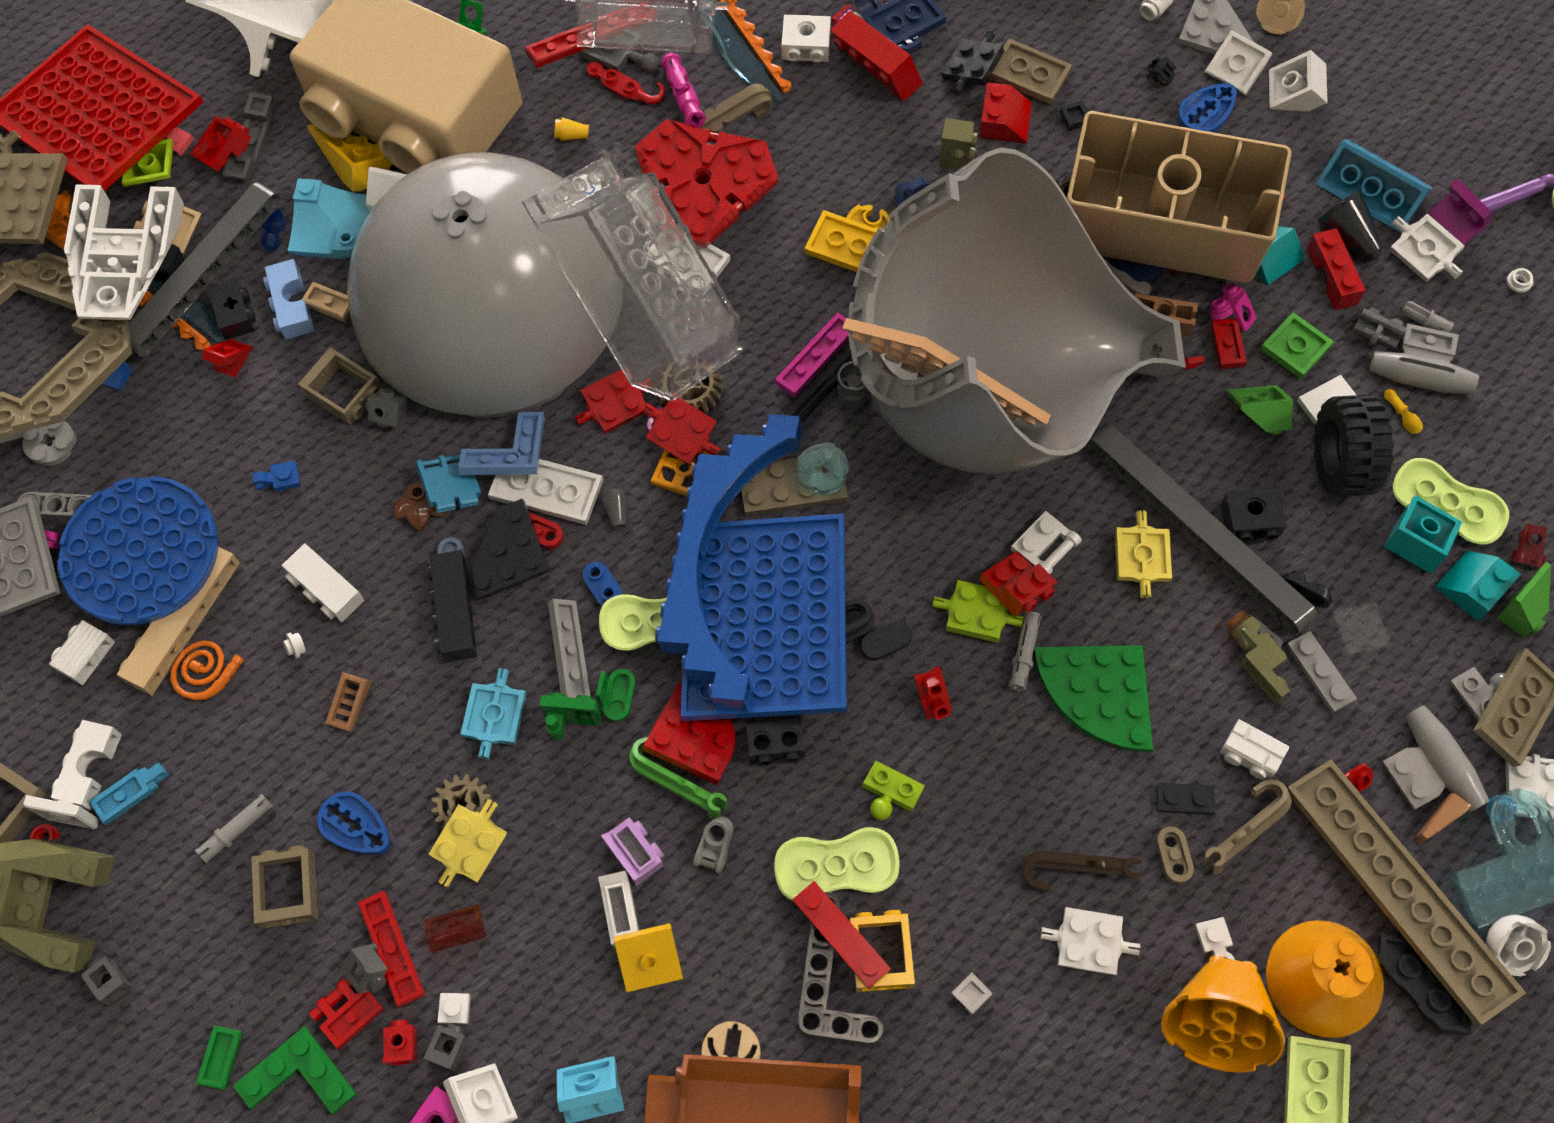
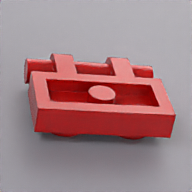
M348 978L346 980L342 979L337 983L338 987L326 998L322 997L316 1002L317 1006L309 1012V1015L315 1021L319 1020L324 1014L327 1016L328 1019L319 1027L339 1050L385 1010L371 992L355 993L354 987ZM346 996L348 1001L335 1011L333 1006Z

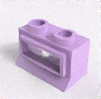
M629 817L610 832L601 835L607 847L614 853L620 865L630 875L633 883L638 886L663 867L661 858L664 855L655 842L650 845L644 838L648 833L639 821L633 823Z

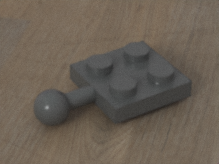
M629 30L622 31V35L619 37L612 36L606 42L603 40L601 44L578 52L579 57L591 62H598L607 69H614L619 72L629 59L641 64L642 69L649 73L656 71L659 66V60L654 54L642 55L635 52L642 43V36Z

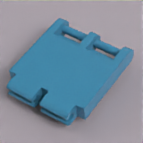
M460 454L449 457L440 455L438 459L423 462L421 459L415 461L429 507L435 506L437 513L455 510V502H458L460 509L478 505V497H480L481 491L476 476L460 475L458 469L459 462L447 464L450 461L460 460ZM435 464H439V465H440V466H435V467L424 468V466H429V465H435Z

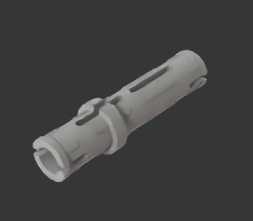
M1033 611L1025 612L1018 649L1011 663L1013 671L1008 687L1017 692L1026 691L1029 671L1032 670L1034 664L1032 656L1042 616Z
M260 794L256 800L223 828H217L214 831L215 834L195 850L196 853L201 856L205 863H208L224 847L227 846L229 848L232 845L231 841L273 806Z

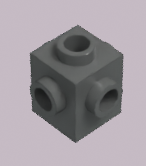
M379 389L367 399V421L376 422L381 427H397L406 419L408 397L394 393L392 389Z

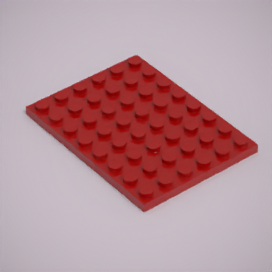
M87 24L0 98V128L8 134L15 130L21 136L18 140L36 153H62L68 158L64 173L82 185H101L103 190L106 191L164 137L178 127L204 101L193 90Z

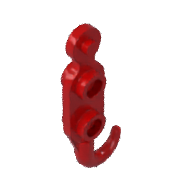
M592 62L587 66V74L590 77L600 78L605 88L624 99L637 100L651 105L661 102L666 95V89L660 82L656 84L660 89L659 94L650 96L645 93L637 81L617 70H604L598 62Z

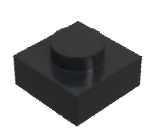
M1083 100L1061 106L1059 113L1068 131L1082 127L1088 110Z

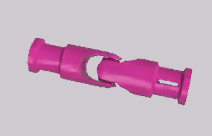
M667 53L660 62L661 67L666 71V79L673 89V95L679 110L685 115V124L701 127L706 121V116L700 110V102L695 90L689 82L685 68L681 66V58L678 54Z

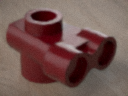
M1526 524L1525 528L1519 533V546L1517 550H1513L1511 561L1542 567L1547 557L1543 556L1547 528ZM1537 534V542L1533 544L1531 537Z

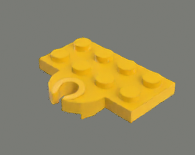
M858 204L851 209L846 218L823 210L804 248V254L857 272L871 239L878 228L883 229L890 221L889 215L885 210L881 209L879 211V220L877 222H869L867 218L872 216L873 205L860 206Z

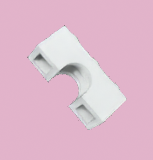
M82 720L80 727L74 732L71 749L63 759V768L60 776L52 786L51 798L56 801H68L85 810L92 811L93 807L90 804V800L98 795L102 785L92 778L86 777V768L96 758L112 760L122 734L111 726Z

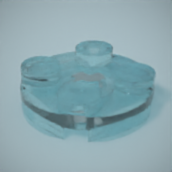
M826 442L810 446L799 455L797 477L800 484L806 490L819 492L820 495H828L838 491L845 484L849 471L848 460L845 454L836 448L833 443ZM819 465L828 466L827 473L825 474L822 471L817 472L816 469H818Z

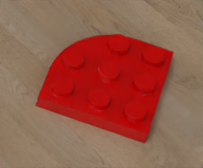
M679 682L644 743L643 751L718 785L731 760L735 746V732L730 718L683 721L681 718L682 683Z

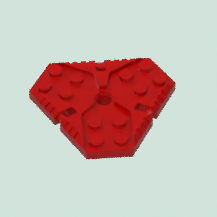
M666 119L635 146V153L647 190H651L650 200L662 238L707 248L739 219V212L742 209L747 212L778 184V175L766 141L748 137L744 138L743 136L726 134V132L721 131L719 134L713 133L708 128L703 129L699 126L694 127V125H686L685 123ZM709 142H714L716 145H711Z

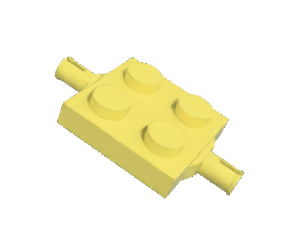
M1137 511V526L1131 528L1117 527L1115 530L1117 580L1140 583V597L1150 598L1152 596L1150 583L1170 582L1172 580L1169 529H1156L1147 526V512Z
M487 799L480 813L470 811L458 804L428 854L441 861L447 867L438 880L439 883L443 884L449 875L444 886L449 887L456 873L463 874L476 882L479 881L507 834L505 830L496 826L489 819L498 806L496 802H493L487 811L492 803V800Z

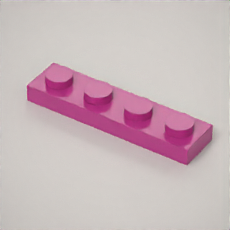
M837 312L775 379V385L795 398L849 340L848 331L843 329L846 317Z

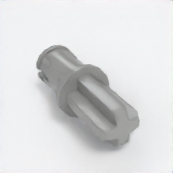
M1408 301L1402 310L1403 315L1422 324V327L1426 326L1431 329L1450 332L1454 325L1453 322L1435 314V310L1429 311L1412 301Z

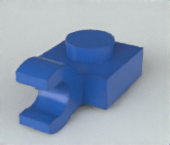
M295 460L271 465V473L255 472L252 474L253 484H256L257 490L273 486L275 492H280L301 486L298 466Z

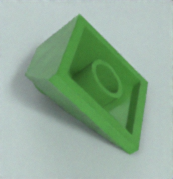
M1278 385L1227 389V395L1266 432L1280 434L1283 433V430H1292L1293 399Z
M1546 562L1526 582L1497 617L1523 638L1530 632L1537 634L1546 623L1542 618L1549 611L1551 564Z

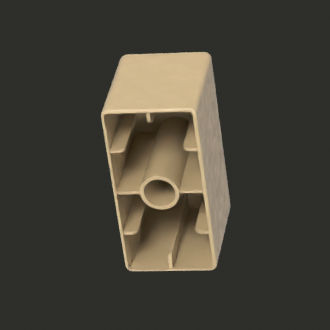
M333 0L290 53V61L305 93L299 103L307 119L319 130L331 137L345 139L351 132H355L375 143H379V147L385 157L398 169L407 174L425 164L447 156L487 152L523 103L508 47L409 0Z
M1090 111L1085 114L1067 200L1101 256L1248 283L1253 280L1277 234L1291 159V149L1288 146Z

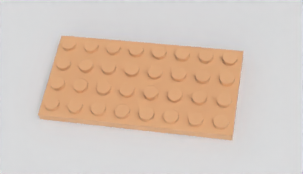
M846 318L843 329L852 334L851 339L862 344L868 343V349L876 353H885V359L896 364L901 363L900 368L911 373L917 372V378L927 376L960 359L923 336ZM976 369L977 379L988 387L1009 419L1015 420L1016 417H1020L1021 421L1033 426L1036 425V422L1048 424L1051 416L1049 413Z

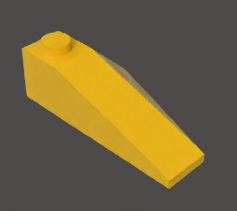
M313 124L308 125L309 132L341 181L353 192H362L367 189L368 170L370 167L388 170L392 165L382 153L379 143L373 145L368 142L365 136L356 137L349 134L345 139H337L322 132Z

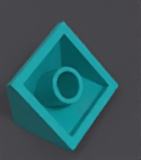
M1278 226L1276 237L1256 273L1267 286L1305 260L1295 228Z

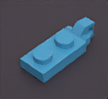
M159 763L148 770L145 767L140 770L135 769L91 799L90 804L101 822L108 825L154 793L153 791L159 788L157 783L168 777L169 774L164 766Z

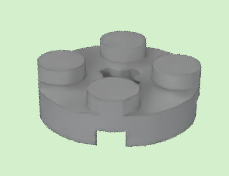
M65 421L22 433V446L25 454L32 462L43 464L44 466H54L65 461L70 456L73 445L76 444L75 432ZM49 437L55 438L52 440L51 446L44 444Z

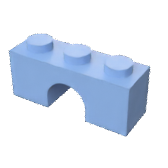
M294 259L266 266L267 277H264L263 280L267 291H271L272 297H269L268 301L272 312H276L277 317L273 318L276 331L282 332L285 339L314 332L310 311L304 299L289 302L292 295L305 291L300 270Z

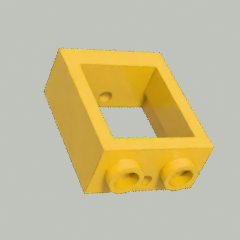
M900 910L885 911L883 916H873L871 912L855 914L856 918H850L851 924L858 932V928L901 925L905 965L904 973L886 974L869 990L854 973L856 992L914 988L915 981L908 914H901Z

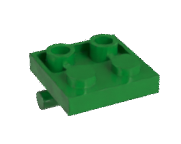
M556 692L549 693V695H541L539 706L546 718L545 727L549 736L554 738V740L560 741L563 739L565 723L601 726L602 715L596 700H593L592 697L577 695L576 698H571Z

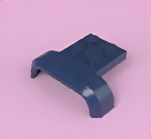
M854 0L857 10L865 22L910 55L921 49L922 41L919 38L920 36L946 23L945 14L933 0H892L883 6L879 0Z

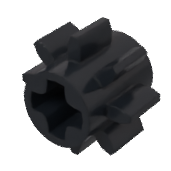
M1167 56L1163 60L1161 57H1157L1147 66L1149 73L1146 77L1155 87L1159 84L1164 87L1174 80L1176 73L1173 70L1177 67Z

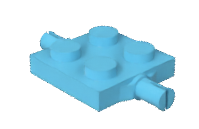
M498 669L495 683L488 685L472 683L460 735L462 738L476 739L481 742L478 758L481 759L485 758V760H488L490 758L492 744L516 745L527 693L524 690L512 689L506 686L509 673L507 669Z

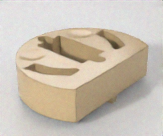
M724 1022L715 1026L706 1035L702 1045V1055L711 1056L708 1049V1039H713V1046L719 1057H728L724 1055L728 1030L733 1031V1027L737 1025L738 1032H742L738 1057L735 1058H746L750 1054L752 1047L755 1046L757 1049L751 1059H760L761 1050L755 1033L749 1027L739 1022Z

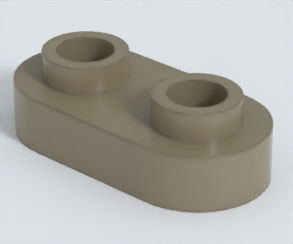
M1166 827L1160 831L1156 838V847L1162 869L1168 881L1173 884H1184L1192 877L1194 872L1186 837L1180 829ZM1168 838L1172 839L1175 842V846L1168 847L1165 840ZM1173 866L1181 867L1183 871L1182 874H1175L1173 871Z

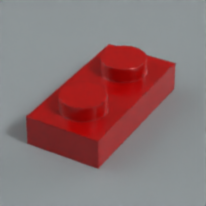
M1237 318L1212 320L1210 326L1219 369L1245 367L1247 361Z

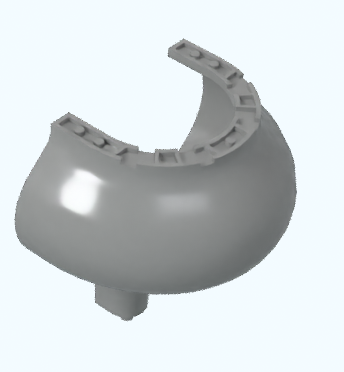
M997 148L986 152L955 173L945 175L902 202L888 216L890 221L883 229L878 228L862 257L853 286L857 287L854 302H850L849 319L926 337L960 358L927 376L917 378V372L911 373L900 368L901 363L896 364L884 358L885 353L879 354L868 349V343L862 344L851 339L852 334L848 332L854 365L860 368L862 374L860 379L870 391L874 403L883 418L903 441L915 451L944 466L959 471L982 474L1012 473L1039 467L1076 453L1092 437L1115 392L1130 374H1142L1160 378L1186 368L1179 320L1156 312L1144 305L1128 291L1096 249L1075 211L1052 176L1035 160L1014 149ZM1162 348V352H1159L1160 356H1157V352ZM976 369L1049 413L1051 416L1048 424L1036 422V425L1033 426L1021 421L1020 417H1016L1015 420L1009 419L988 387L977 379Z

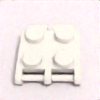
M1532 754L1531 756H1526L1522 765L1513 767L1506 761V796L1510 797L1516 805L1515 816L1533 818L1536 815V809H1538V819L1554 821V759L1540 758V755Z

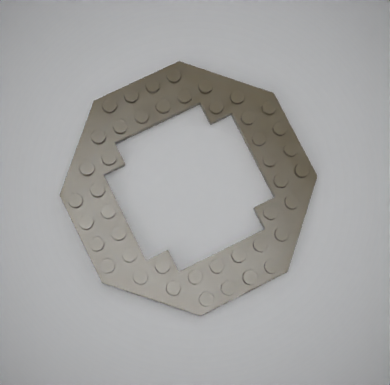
M46 252L38 254V259L24 262L22 258L3 263V267L0 268V305L7 301L17 290L76 311L67 259ZM78 318L71 326L75 333L85 337L21 399L5 392H0V438L66 420L132 354L129 321Z

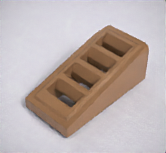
M342 672L325 724L352 732L372 681ZM349 683L359 685L358 691L348 688ZM345 693L356 696L355 701L344 698ZM341 703L352 706L351 712L339 708ZM336 714L348 716V722L336 719Z
M1451 793L1442 800L1414 838L1417 844L1424 843L1469 811L1471 805L1455 793Z

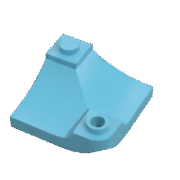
M298 178L293 196L294 213L288 246L289 254L332 259L350 257L359 231L369 214L366 206V195L331 187L322 183V180Z

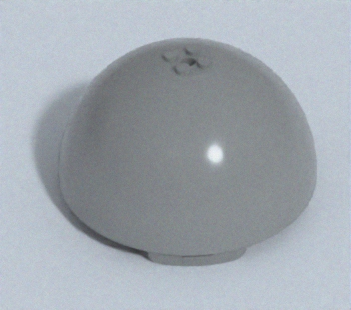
M474 152L447 156L425 164L396 182L380 198L366 217L356 238L349 265L347 294L350 317L359 345L373 369L386 383L402 395L429 408L469 415L475 418H490L524 412L555 399L596 361L610 340L619 319L623 298V274L615 245L604 222L589 201L570 183L552 171L526 159L498 153ZM458 216H468L465 222H455Z

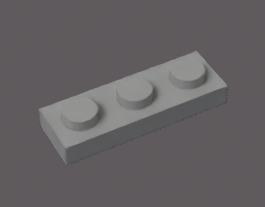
M1311 631L1287 643V649L1332 714L1357 700Z

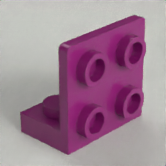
M1457 178L1449 185L1450 193L1425 213L1419 221L1428 214L1465 245L1492 222V212Z

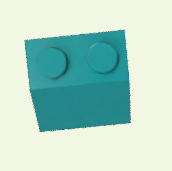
M1414 495L1393 527L1384 547L1432 574L1447 557L1462 521Z
M1467 550L1435 588L1479 622L1521 574L1499 557Z

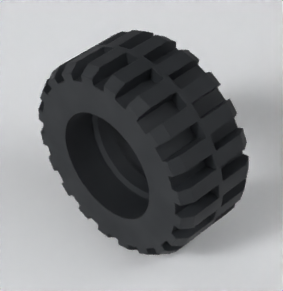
M1373 395L1333 396L1322 404L1321 410L1317 414L1318 420L1314 428L1315 465L1324 489L1336 497L1376 494L1387 484V478L1391 475V464L1394 459L1393 429L1390 426V416L1385 411V405Z

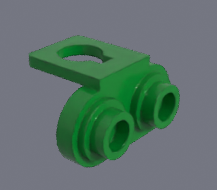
M461 0L459 22H454L487 37V29L481 27L483 3L473 0ZM467 6H473L477 11V16L472 20V23L468 22L469 18L465 12Z
M627 669L615 670L611 673L609 679L606 671H601L596 698L599 706L603 707L606 718L613 722L623 721L630 714L636 680L633 673Z

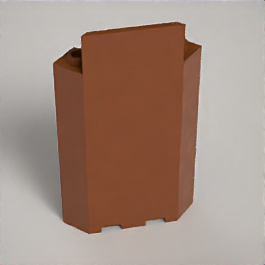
M684 1054L682 1067L677 1066L676 1076L649 1075L644 1123H859L861 1066Z

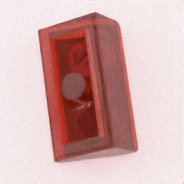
M480 904L424 920L426 941L432 953L487 937Z

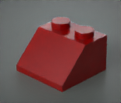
M987 83L979 138L1027 144L1032 102L1011 85Z

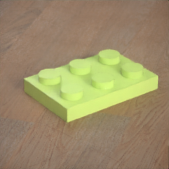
M1297 1036L1288 1037L1284 1123H1348L1351 1045Z

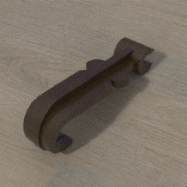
M1042 850L1029 854L1023 861L1021 870L1024 881L1032 889L1049 891V884L1035 881L1032 878L1031 873L1033 869L1048 868L1121 875L1132 879L1140 876L1141 873L1131 872L1129 864H1140L1142 861L1137 857L1118 858Z

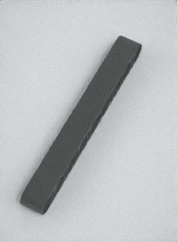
M255 182L249 187L131 320L129 330L132 352L140 357H145L154 349L278 207L280 195L260 182Z

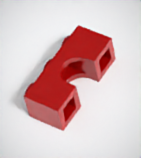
M1337 228L1313 234L1307 251L1315 269L1324 268L1326 271L1328 283L1325 291L1334 311L1358 305L1366 290Z

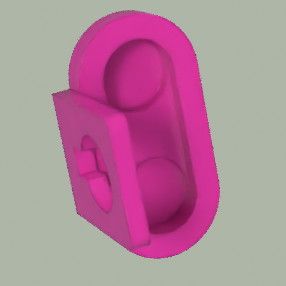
M1231 283L1224 286L1221 296L1211 303L1209 315L1212 320L1217 321L1227 318L1234 312L1244 332L1248 331L1256 320V314L1244 288ZM1242 308H1246L1248 312L1247 321L1243 318Z

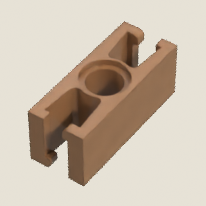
M1135 293V297L1144 305L1158 313L1179 320L1181 335L1191 337L1195 327L1196 319L1194 317L1197 313L1198 303Z

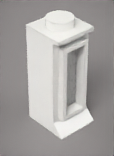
M626 871L598 877L611 945L614 950L616 949L614 936L639 931L630 880Z

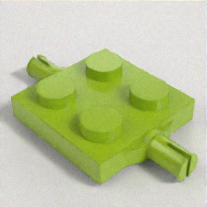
M961 580L957 581L955 593L950 600L935 596L932 605L935 608L948 610L946 631L996 643L999 642L1000 634L1005 624L1021 628L1024 616L1014 617L1012 614H1009L1008 609L986 586Z

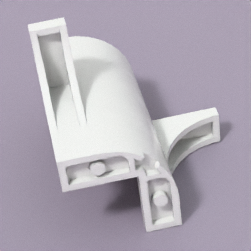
M186 0L185 2L218 13L237 27L249 48L251 60L249 74L259 77L263 74V71H268L270 59L267 56L269 49L273 50L276 42V36H273V33L300 42L333 0Z

